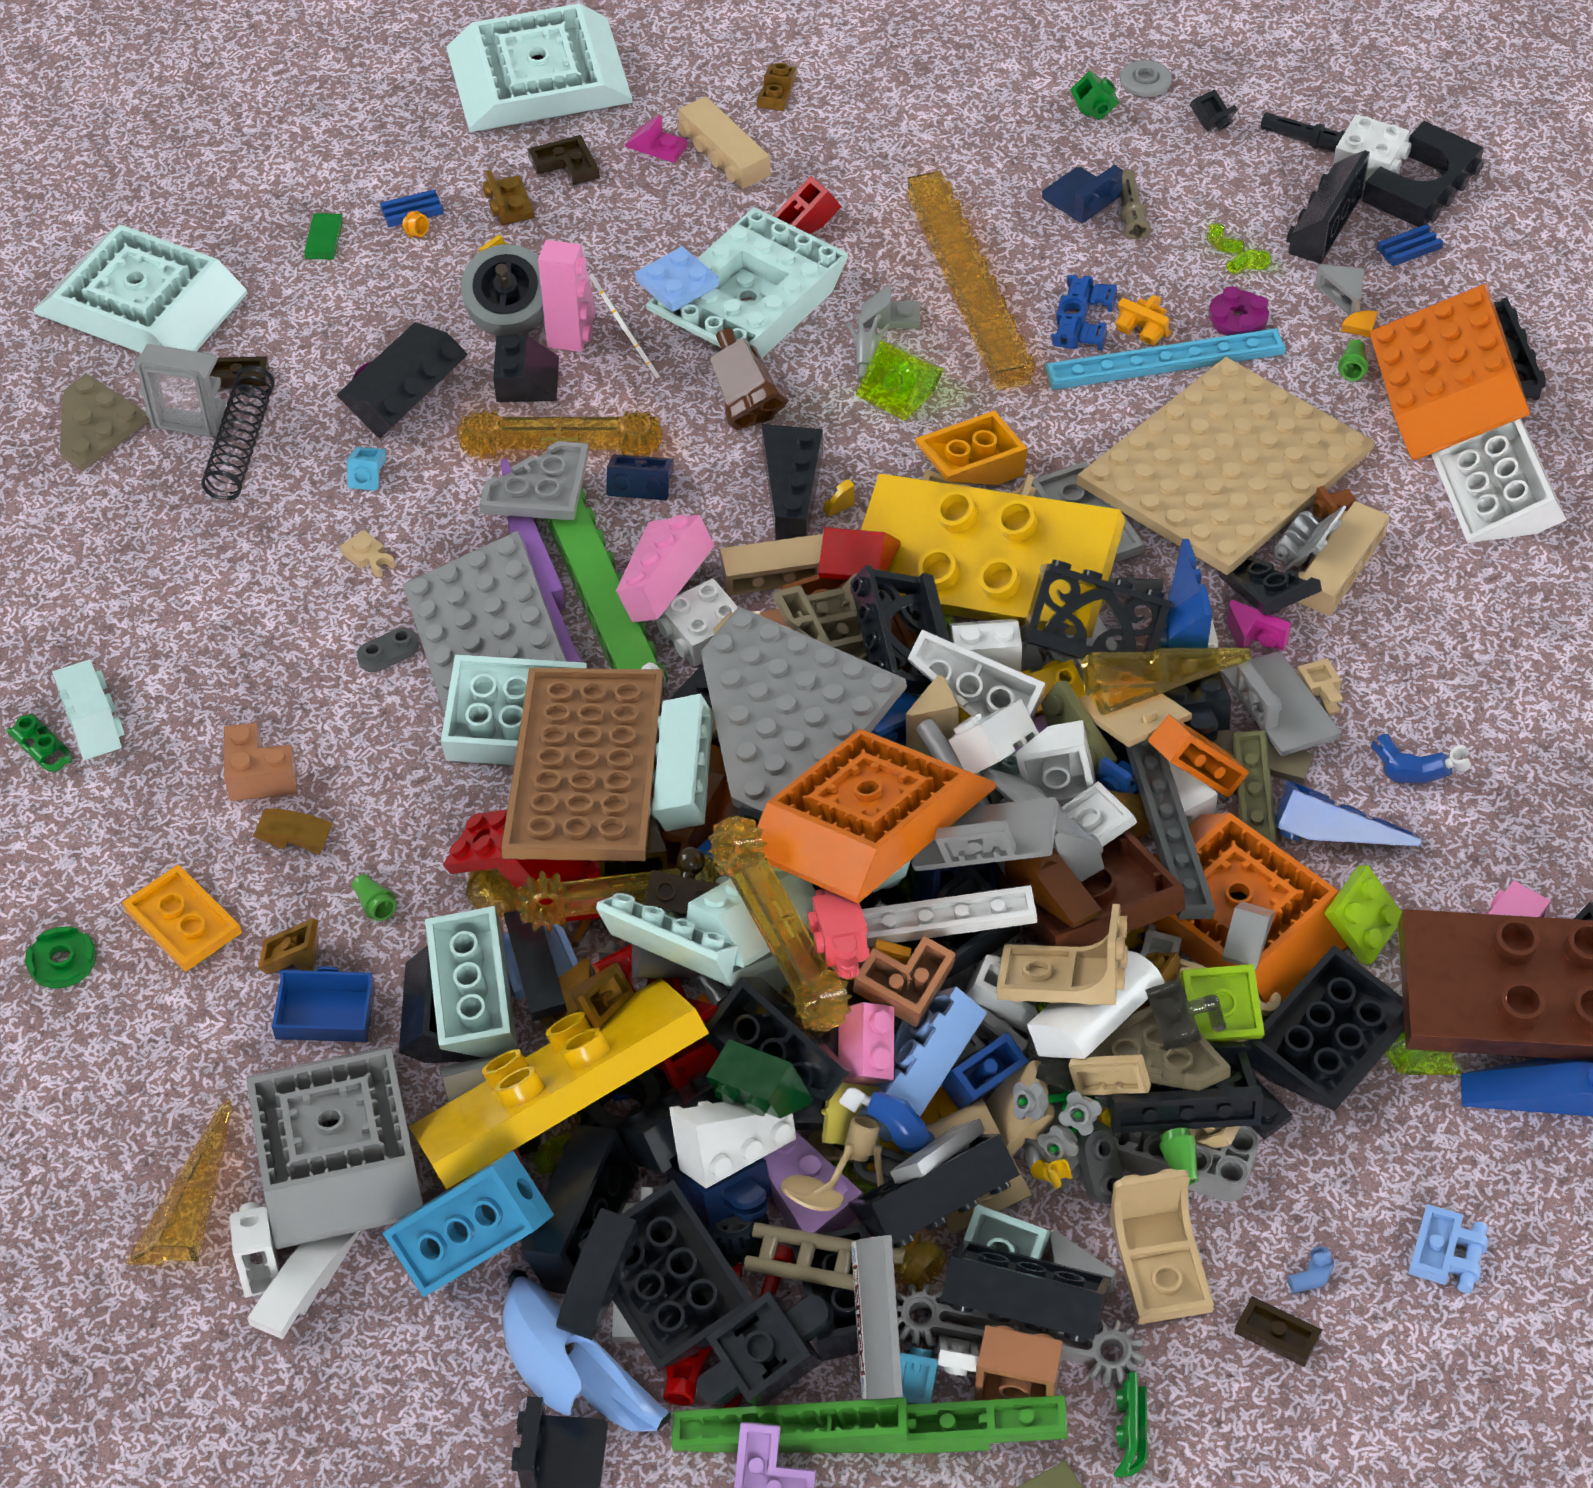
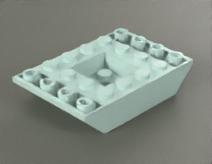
M580 3L471 22L446 46L469 133L633 103L608 18ZM536 55H542L544 57L541 60L532 59V57Z
M753 207L697 258L719 277L718 287L674 312L667 309L655 297L646 304V309L719 347L720 345L716 338L717 333L723 329L731 328L737 340L744 338L754 345L762 359L833 292L848 259V253ZM745 297L755 298V300H747L745 302L741 299Z
M119 224L101 237L33 310L36 315L140 353L143 352L146 344L197 352L248 293L247 289L218 259Z

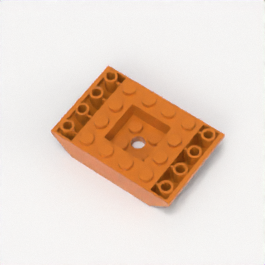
M859 729L766 803L748 849L749 856L855 903H860L935 839L936 828L950 827L996 788V783L889 739Z
M1232 813L1201 814L1189 825L1215 906V913L1212 919L1178 920L1177 915L1174 914L1152 923L1156 926L1157 932L1181 937L1180 950L1206 968L1236 966L1237 964L1221 960L1235 907L1242 901L1274 910L1275 915L1257 969L1255 970L1259 998L1262 1002L1267 1003L1275 992L1280 994L1283 1002L1333 945L1343 952L1349 948L1324 914L1339 893V890ZM1156 853L1154 857L1160 862L1158 853ZM1232 892H1242L1248 898L1245 900H1235L1230 894Z

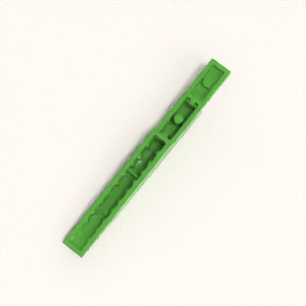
M1065 1395L909 1405L906 1397L683 1410L673 1411L672 1425L673 1451L738 1452L741 1422L780 1425L778 1453L989 1451L990 1443L1068 1439Z

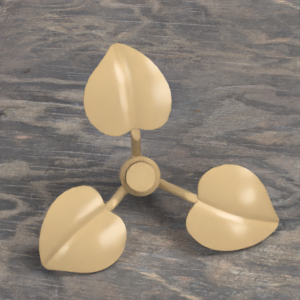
M866 1116L852 1117L845 1145L822 1143L823 1131H813L808 1139V1143L827 1160H840L832 1178L824 1184L810 1176L792 1175L782 1181L780 1186L781 1192L806 1208L817 1211L835 1210L842 1205L844 1196L833 1190V1188L836 1186L847 1161L864 1162L872 1155H874L877 1186L883 1184L884 1177L881 1161L883 1147L876 1144L881 1127L880 1123Z

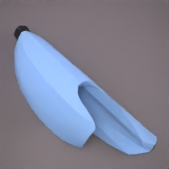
M513 1270L510 1273L507 1281L510 1289L505 1298L502 1317L506 1348L515 1368L525 1383L538 1397H543L544 1403L556 1412L570 1416L573 1402L580 1393L598 1412L629 1431H658L669 1422L671 1413L659 1404L594 1339L589 1340L556 1327L561 1306L537 1282L529 1279L525 1271ZM574 1343L573 1350L567 1355L565 1345Z

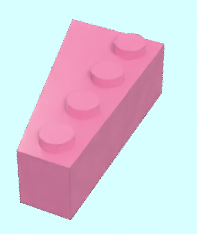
M545 240L538 258L547 347L582 352L585 342H590L592 339V322L596 314L586 268L587 260L583 255L581 244Z
M681 514L671 519L648 522L616 589L632 622L659 619L715 547L700 514L692 516Z

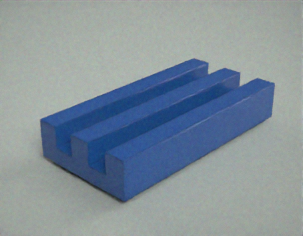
M435 189L380 203L388 228L403 224L405 216L410 211H419L421 214L426 215L427 218L444 214L443 206L440 204V199Z
M1426 224L1378 242L1377 250L1392 266H1396L1442 249L1443 241L1441 238L1436 239L1437 234L1434 231L1430 232V227Z

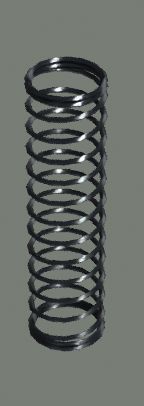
M245 366L239 369L236 374L235 382L229 395L230 398L218 429L219 432L217 433L216 441L214 442L213 450L211 451L201 481L203 490L212 498L224 499L219 497H228L227 500H234L241 493L242 483L248 470L247 465L251 461L250 457L253 454V448L259 436L258 431L262 427L261 422L264 419V414L270 401L269 397L275 385L272 375L261 367ZM256 370L269 378L271 386L263 379L255 376H244L241 378L239 376L244 371ZM254 378L264 382L269 389L264 391L258 386L242 384L241 380ZM246 387H253L259 389L261 391L260 395H265V397L259 398L258 396L254 395L258 393H252L259 391H253ZM245 395L249 398H257L263 405L256 406L242 401L238 396ZM236 397V399H237L238 401H237V402H233V398ZM240 403L246 406H253L260 413L254 415L251 412L240 410L235 404ZM233 406L236 410L231 411L230 407ZM240 412L244 415H252L258 422L250 423L247 420L238 419L232 413ZM230 414L233 418L228 419L227 416ZM230 421L248 423L255 430L247 431L234 427ZM228 423L231 427L225 428V424ZM235 429L239 432H246L252 439L245 440L241 437L232 436L227 430ZM225 431L229 436H222V433ZM224 439L242 440L248 444L249 448L242 449L239 446L227 443ZM222 440L225 444L220 445L219 441ZM226 446L240 449L247 456L238 457L237 455L226 453L221 447ZM220 449L223 453L217 454L216 450ZM219 456L236 457L244 465L236 466L232 463L224 462ZM216 457L221 462L214 463L213 459ZM225 464L233 466L241 473L234 475L220 470L216 465ZM214 466L217 470L211 471L210 468ZM214 475L224 476L231 479L234 483L228 484L236 485L238 490L227 492L234 494L232 496H220L207 488L205 480L214 490L226 492L215 488L208 480V477L212 476L221 483H227Z

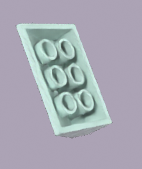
M455 655L441 736L445 760L514 765L529 668L587 669V663Z

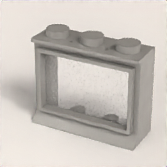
M146 344L142 354L138 355L135 360V372L139 376L141 384L140 393L144 396L146 416L149 417L152 429L158 426L159 429L207 437L214 435L216 438L226 406L225 399L215 398L221 385L220 377L210 376L218 360L217 355Z

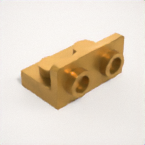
M485 170L486 181L482 182L483 192L486 199L491 198L489 200L491 214L493 217L498 216L501 225L535 218L533 207L520 175L495 180L492 170Z

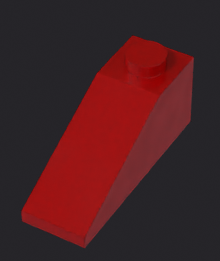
M810 176L773 216L811 234L822 228L842 206L828 189Z

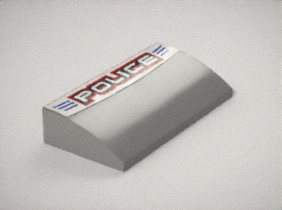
M892 1235L855 1240L851 1242L862 1400L903 1397Z

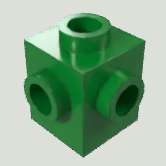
M1088 71L1070 89L1078 109L1086 117L1091 115L1097 120L1103 119L1120 103L1115 94V85L1108 78L1101 79L1091 71Z

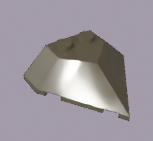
M858 573L853 574L842 588L806 595L800 585L777 590L771 594L785 623L793 630L869 663L867 652L864 648L860 623L857 619L854 598L850 590V583ZM878 589L879 592L883 591L889 596V594L885 590ZM889 622V624H888V628H889L890 631H891V622Z

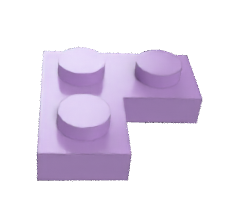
M752 1422L740 1423L734 1488H815L817 1470L777 1466L780 1425Z

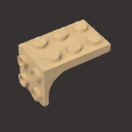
M1112 904L1109 933L1096 944L1085 947L1004 944L997 982V1000H1010L1013 1002L1036 1001L1052 1004L1116 1005L1117 991L1124 990L1125 968H1127L1128 946H1125L1127 916H1121L1120 904Z
M1165 1169L1157 1174L1144 1176L1127 1175L1117 1180L1113 1186L1109 1220L1138 1325L1213 1312L1214 1303L1192 1230L1188 1206L1190 1178L1188 1171L1184 1169Z

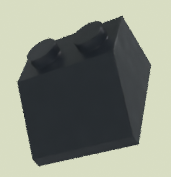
M527 335L496 336L493 376L496 402L557 401L559 356Z

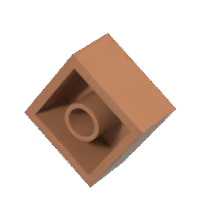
M986 1325L976 1367L974 1401L1055 1396L1060 1375L1063 1341L1056 1340L1048 1334L1038 1333L1032 1335L1017 1332L1009 1326L1000 1325L993 1327Z

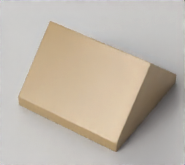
M937 675L906 713V747L931 757L933 755L916 732L917 726L927 719H933L949 742V739L956 734L954 728L959 725V706L944 676Z

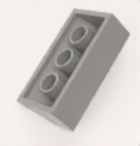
M988 768L980 771L982 777L996 783V788L987 795L990 804L1046 798L1039 786L1033 787L1023 777ZM1058 804L1053 848H1055L1079 881L1082 882L1104 869L1101 857L1103 847L1094 834H1087L1078 820L1074 817L1070 819L1064 814L1063 809Z

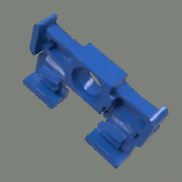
M1077 275L1067 276L1068 294L1067 296H1061L1056 314L1057 324L1059 325L1057 333L1051 334L1052 345L1076 349L1078 348V341H1080V343L1097 344L1098 350L1102 351L1107 335V324L1098 322V325H1091L1085 322L1089 303L1090 305L1095 303V306L1098 303H1102L1103 306H1108V312H1113L1117 298V285H1093V277L1091 276L1078 278ZM1070 309L1079 310V312L1075 314L1065 313ZM1063 338H1067V342H1063Z

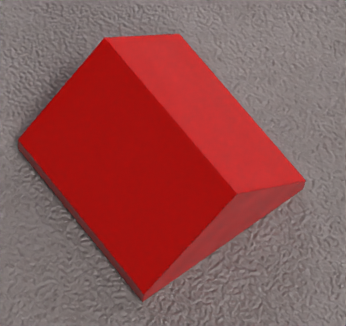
M824 527L818 568L819 578L849 580L864 565H870L873 569L887 571L901 546L900 540L886 532Z

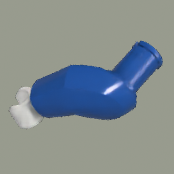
M1381 734L1376 737L1381 745H1378L1374 740L1371 743V748L1385 764V775L1397 783H1429L1452 775L1453 767L1458 771L1465 772L1471 766L1468 758L1458 760L1470 754L1467 747L1463 745L1454 747L1450 752V758H1448L1443 752L1422 757L1401 753L1389 734Z
M855 1087L847 1088L839 1100L840 1104L854 1113L861 1103L867 1106L866 1115L887 1125L895 1145L906 1153H916L935 1140V1136L927 1130L925 1123L907 1100L875 1090L872 1097Z

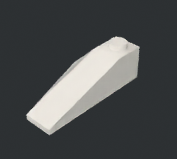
M921 630L908 657V661L930 681H933L937 675L944 676L957 704L971 717L980 713L982 718L1021 699L1033 720L1043 699L1044 682L924 630Z

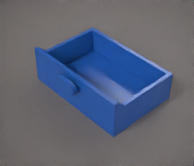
M320 966L317 968V971L280 970V984L272 1024L275 1039L367 1042L375 994L372 972H338V968L331 966Z

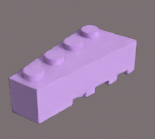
M795 1131L796 1140L763 1157L767 1163L772 1191L771 1201L776 1205L790 1229L821 1234L846 1228L858 1218L851 1210L848 1202L861 1196L862 1191L842 1173L833 1190L841 1193L844 1196V1201L835 1210L817 1211L796 1203L781 1192V1183L789 1176H810L826 1184L830 1181L836 1169Z

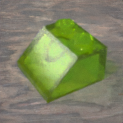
M880 340L856 396L906 421L934 393L944 368L894 343Z

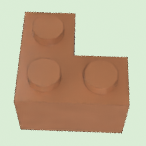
M257 723L223 726L224 779L230 801L298 794L297 767L292 745L263 748Z
M923 936L905 966L873 947L870 957L865 960L860 968V974L855 976L853 992L874 1004L893 1006L895 1016L917 1028L952 970L956 953Z

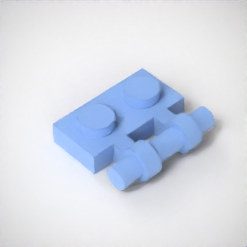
M1427 1204L1408 1274L1446 1285L1448 1274L1452 1273L1459 1277L1457 1289L1463 1293H1471L1474 1283L1480 1279L1482 1268L1479 1263L1481 1255L1487 1251L1489 1239L1486 1236L1488 1231L1487 1224L1474 1222L1472 1230L1461 1227L1463 1214ZM1456 1244L1464 1246L1467 1250L1464 1259L1453 1256Z

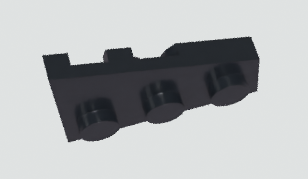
M1251 556L1228 575L1218 570L1219 577L1265 616L1277 613L1284 607L1322 591L1319 579L1311 577L1307 581L1299 578L1298 572L1288 570L1285 573L1274 569L1272 563Z

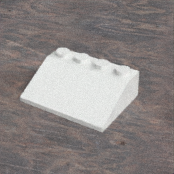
M1521 419L1431 454L1467 543L1538 534L1567 520L1530 435Z

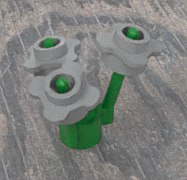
M1018 1082L1013 1087V1094L1015 1095L1013 1112L1019 1120H1023L1026 1117L1040 1120L1048 1107V1103L1061 1102L1063 1104L1062 1112L1059 1114V1121L1062 1125L1051 1126L1050 1132L1047 1134L1041 1133L1037 1138V1142L1040 1147L1044 1148L1045 1153L1051 1157L1052 1161L1058 1159L1066 1160L1068 1156H1075L1079 1151L1075 1133L1079 1131L1081 1135L1086 1136L1094 1131L1093 1123L1102 1112L1100 1100L1096 1099L1094 1095L1082 1096L1078 1091H1065L1061 1094L1047 1095L1039 1083L1025 1086L1023 1082Z

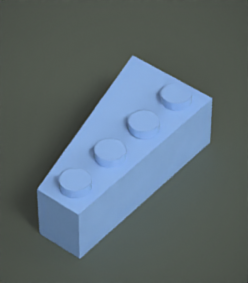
M957 986L938 991L917 1028L903 1020L894 1037V1080L872 1086L880 1087L879 1091L881 1093L907 1100L920 1117L988 1012ZM863 1104L857 1116L870 1117L866 1115L868 1107ZM878 1121L881 1125L879 1131L880 1138L885 1142L893 1141L887 1125Z

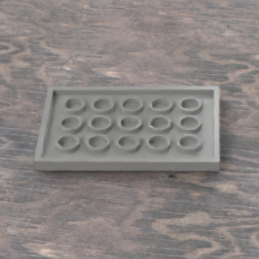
M518 531L403 584L444 713L446 712L455 655L567 661L523 538Z

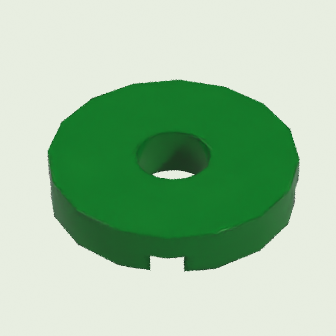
M66 926L55 927L42 932L36 937L37 941L32 947L29 945L25 956V964L30 977L41 986L55 989L67 988L79 983L88 976L96 964L97 952L88 934L79 932L77 928ZM65 951L70 953L65 961L54 962L51 960L58 952Z

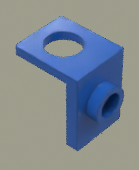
M1107 757L1100 761L1097 782L1099 781L1107 790L1136 794L1139 791L1136 780L1130 787L1131 776L1135 780L1131 765L1124 760L1116 764Z

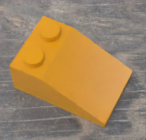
M995 410L915 438V444L947 482L999 485L1024 476L1028 448Z

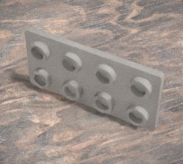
M1277 651L1222 669L1223 678L1261 730H1266V737L1279 755L1285 756L1340 738L1341 731L1281 652Z
M1056 797L974 806L950 827L936 828L935 839L913 857L912 867L914 871L1050 856L1053 853L1058 801Z

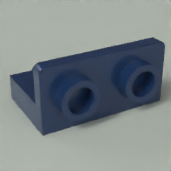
M613 454L607 465L606 494L615 497L667 500L669 497V480L674 471V459Z

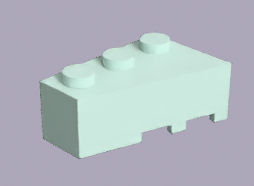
M90 659L52 671L83 761L121 749L119 737L125 734L119 716L114 718L112 716V713L116 712L110 693L104 694L103 692L104 689H107L102 671L95 672Z

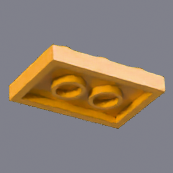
M179 864L122 902L124 911L184 972L193 968L242 933L240 925Z

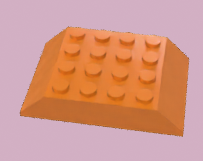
M1487 282L1369 331L1394 418L1412 460L1423 458L1531 415Z

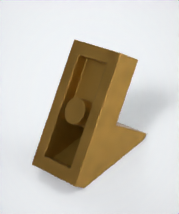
M311 918L264 939L258 969L265 974H272L293 964L302 971H314L319 948L318 920Z

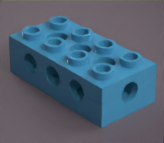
M512 1150L412 1211L382 1234L421 1295L425 1297L531 1234L554 1216V1213Z

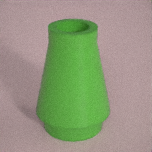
M1351 340L1338 362V370L1347 380H1359L1368 371L1365 344L1360 340Z
M367 874L359 875L354 879L352 889L356 892L368 918L383 921L393 915L397 906L393 892L372 880Z
M1175 1128L1161 1134L1160 1139L1162 1143H1160L1159 1148L1170 1169L1187 1170L1190 1178L1189 1185L1197 1183L1199 1177L1197 1174L1195 1136L1190 1134L1188 1128Z

